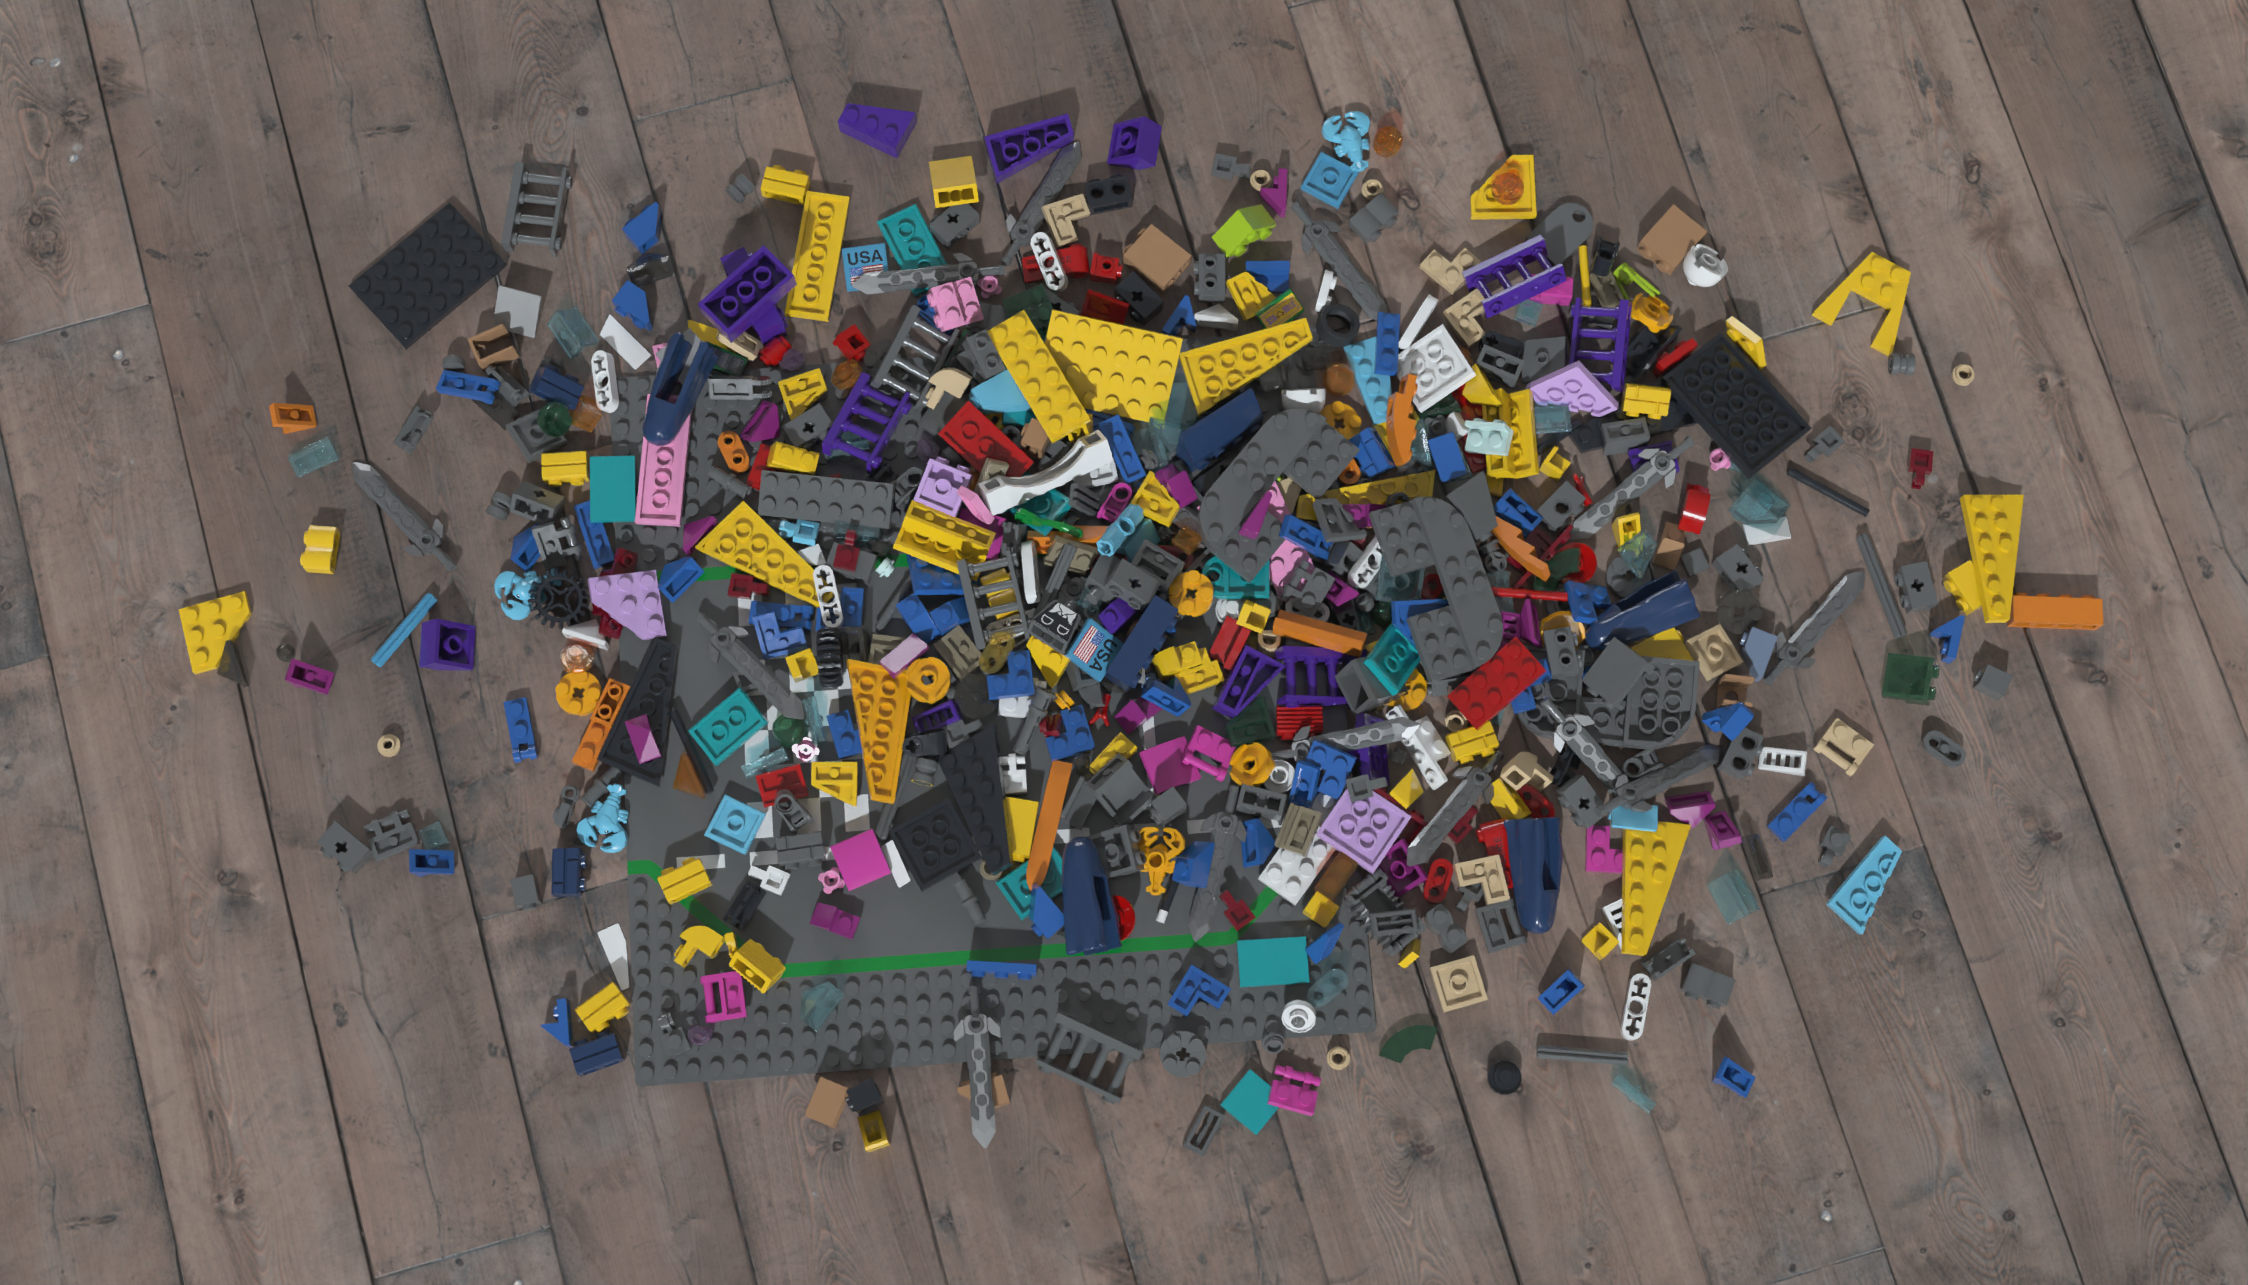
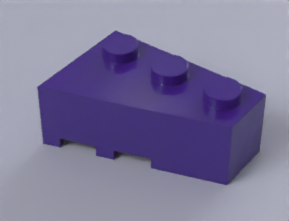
M847 103L838 120L840 132L895 158H898L917 124L915 112Z
M1245 645L1232 670H1230L1212 709L1231 719L1234 718L1286 665Z

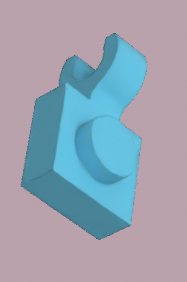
M798 519L796 524L781 521L779 536L781 538L793 536V542L815 546L820 523Z

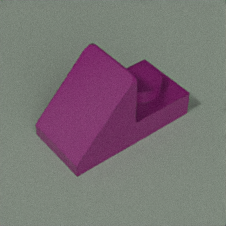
M1279 168L1278 176L1273 177V188L1260 189L1261 199L1280 217H1285L1287 169Z
M1171 463L1154 473L1155 478L1167 489L1168 494L1175 499L1180 509L1197 500V495L1185 470L1179 472Z
M1372 503L1365 505L1342 504L1343 509L1354 518L1352 522L1360 528H1373L1368 514L1372 511L1386 508V505Z
M291 659L284 680L296 688H306L328 695L335 673L296 659Z
M1139 697L1135 701L1132 699L1114 718L1129 735L1163 709Z
M1725 811L1710 814L1703 818L1713 850L1742 843L1740 833Z
M818 902L809 924L853 940L861 918L841 911L838 907Z

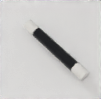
M1172 878L1156 921L1160 923H1165L1179 883L1173 881Z

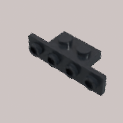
M1679 325L1668 326L1657 339L1647 326H1641L1628 342L1626 362L1628 374L1625 376L1624 383L1638 384L1637 381L1651 370V365L1655 360L1665 353L1664 350L1667 346L1678 338L1682 328Z

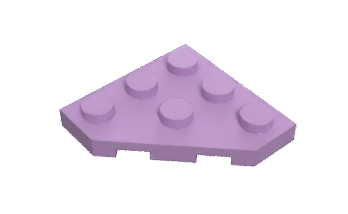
M1580 361L1526 384L1525 390L1530 389L1532 391L1533 399L1539 405L1547 406L1548 403L1561 406L1560 409L1573 412H1578V410L1591 412L1592 416L1597 417L1617 410L1619 405L1615 398Z
M656 570L588 578L591 602L610 614L621 625L633 631L640 639L649 640L655 639V637L664 638L667 636L660 593L657 588Z

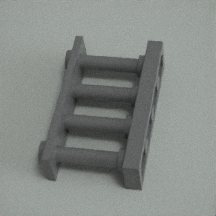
M515 162L501 240L505 251L514 252L515 245H518V243L549 246L552 256L557 257L558 250L562 249L563 239L560 236L568 189H572L573 176L570 175L567 168H562L561 177L531 174L524 163ZM529 182L559 185L558 197L526 194L525 185L529 184ZM527 202L556 206L554 217L523 214L521 212L522 204ZM530 223L552 226L551 238L519 234L517 232L518 225Z
M912 305L898 328L870 385L878 389L882 384H888L904 394L906 392L910 393V397L916 400L912 409L917 410L920 406L924 407L928 401L926 395L932 385L928 381L939 371L949 350H953L959 341V338L956 337L959 330L955 328L950 335L941 332V330L921 320V317L918 316L921 308ZM911 327H917L944 342L945 345L941 353L938 354L911 339V335L908 334ZM901 346H908L935 361L936 363L931 372L929 373L902 358L901 354L898 353ZM891 365H898L925 380L926 382L921 392L892 377L891 373L888 372Z
M1011 548L1005 550L1007 557L977 564L968 563L967 558L957 561L977 650L986 648L987 642H990V639L1021 632H1024L1026 639L1031 637V634L1027 632L1031 619H1027L1015 568V566H1019L1016 552L1012 553ZM1009 566L1012 579L982 586L973 585L971 576H975V573ZM1014 588L1017 601L988 608L978 607L976 598H980V595ZM1015 610L1020 612L1022 623L993 630L983 629L981 620H985V617Z
M1059 1011L1054 1020L1059 1023V1030L1046 1058L1038 1057L1035 1064L1039 1065L1038 1069L1050 1075L1054 1072L1103 1095L1101 1099L1108 1103L1114 1104L1115 1101L1120 1103L1123 1096L1117 1094L1120 1084L1131 1061L1134 1062V1059L1140 1060L1144 1049L1065 1012ZM1072 1029L1080 1033V1040L1067 1068L1064 1069L1053 1063L1067 1032H1070ZM1094 1039L1101 1043V1050L1088 1078L1085 1079L1074 1073L1088 1042ZM1115 1049L1122 1053L1121 1057L1123 1058L1109 1088L1106 1089L1096 1084V1081L1109 1052Z

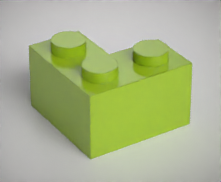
M1262 204L1238 209L1212 236V239L1226 257H1239L1246 252V246L1249 243L1258 239L1265 240L1272 234L1271 230L1277 224Z

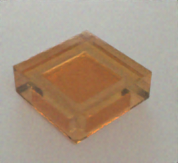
M1184 526L1172 539L1171 544L1191 555L1202 542L1200 534Z

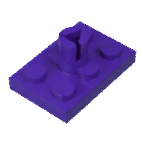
M1366 713L1357 714L1355 728L1384 721V719ZM1386 744L1346 752L1357 757L1356 762L1361 761L1359 768L1360 776L1368 774L1369 781L1385 777L1387 785L1390 786Z

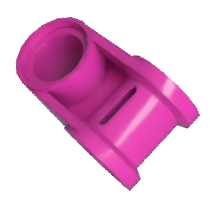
M1125 483L1116 484L1107 500L1102 504L1097 518H1103L1113 523L1132 501L1130 486ZM1119 491H1125L1128 493V496L1125 499H1118L1116 494Z

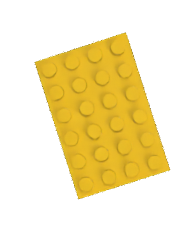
M1052 309L1045 345L1083 408L1113 415L1119 414L1122 417L1164 425L1183 338Z

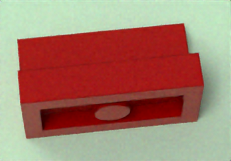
M1227 615L1208 656L1223 663L1224 668L1232 670L1251 630L1236 624L1237 620Z

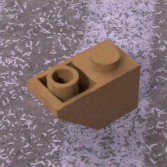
M997 1072L991 1073L994 1108L1010 1104L1003 1076H997ZM970 1080L962 1082V1087L957 1088L961 1096L971 1100Z

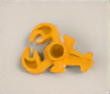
M1144 827L1139 830L1141 834V840L1138 842L1139 848L1145 853L1147 858L1146 863L1143 864L1144 870H1141V872H1149L1151 885L1146 887V892H1150L1151 895L1165 893L1166 888L1162 886V882L1166 873L1172 874L1175 867V861L1170 862V859L1180 855L1185 849L1186 840L1177 829L1163 828V832H1167L1172 836L1171 839L1167 835L1163 836L1164 841L1171 848L1170 850L1162 843L1157 844L1152 849L1149 848L1159 836L1154 835L1151 838L1150 834L1158 832L1159 828Z

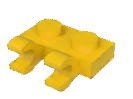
M1205 647L1198 649L1202 659L1200 666L1174 674V677L1178 678L1187 695L1225 681L1218 661H1210Z

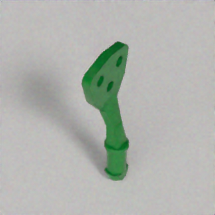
M1020 508L1015 513V520L1034 526H1051L1059 529L1060 532L1063 531L1076 538L1083 536L1082 529L1069 525L1065 521L1041 519L1023 508Z

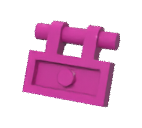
M1276 1065L1274 1074L1282 1076L1281 1081L1273 1080L1271 1082L1267 1104L1312 1116L1318 1092L1309 1090L1310 1084L1319 1086L1321 1077L1314 1076L1312 1072L1305 1071L1303 1073L1293 1070L1291 1066L1285 1065V1067ZM1290 1079L1301 1081V1087L1289 1084Z

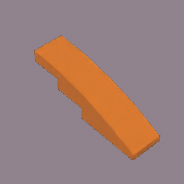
M1496 516L1498 526L1491 530L1494 537L1499 539L1502 547L1524 568L1546 581L1551 575L1548 564L1538 559L1535 547L1525 542L1522 530Z

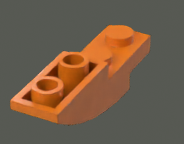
M1407 374L1401 378L1398 392L1390 395L1387 402L1386 433L1388 445L1395 466L1399 467L1411 459L1412 449L1410 447L1417 433V428H1415L1416 420L1408 418L1413 411L1412 397L1416 394L1418 388L1416 383L1417 376Z
M1073 525L1083 530V536L1080 538H1076L1063 531H1050L1046 536L1038 531H1028L1027 541H1034L1036 551L1039 554H1047L1056 536L1097 547V541L1106 532L1108 526Z
M609 678L590 717L591 722L573 757V764L594 772L599 762L597 757L630 691V686Z

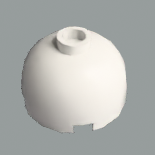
M1697 244L1696 247L1692 246L1684 257L1683 270L1690 284L1700 287H1711L1727 274L1728 266L1725 260L1722 259L1720 261L1716 257L1718 253L1712 248L1703 244Z
M1326 388L1281 390L1283 407L1285 410L1307 409L1319 414L1325 405Z

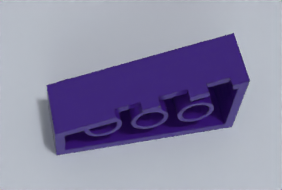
M1068 113L984 136L985 147L996 184L1074 140V132Z

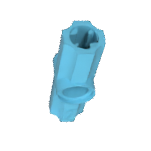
M1129 504L1119 517L1107 527L1106 532L1096 543L1097 550L1101 555L1112 556L1126 538L1134 533L1136 526L1144 518V510L1139 505Z

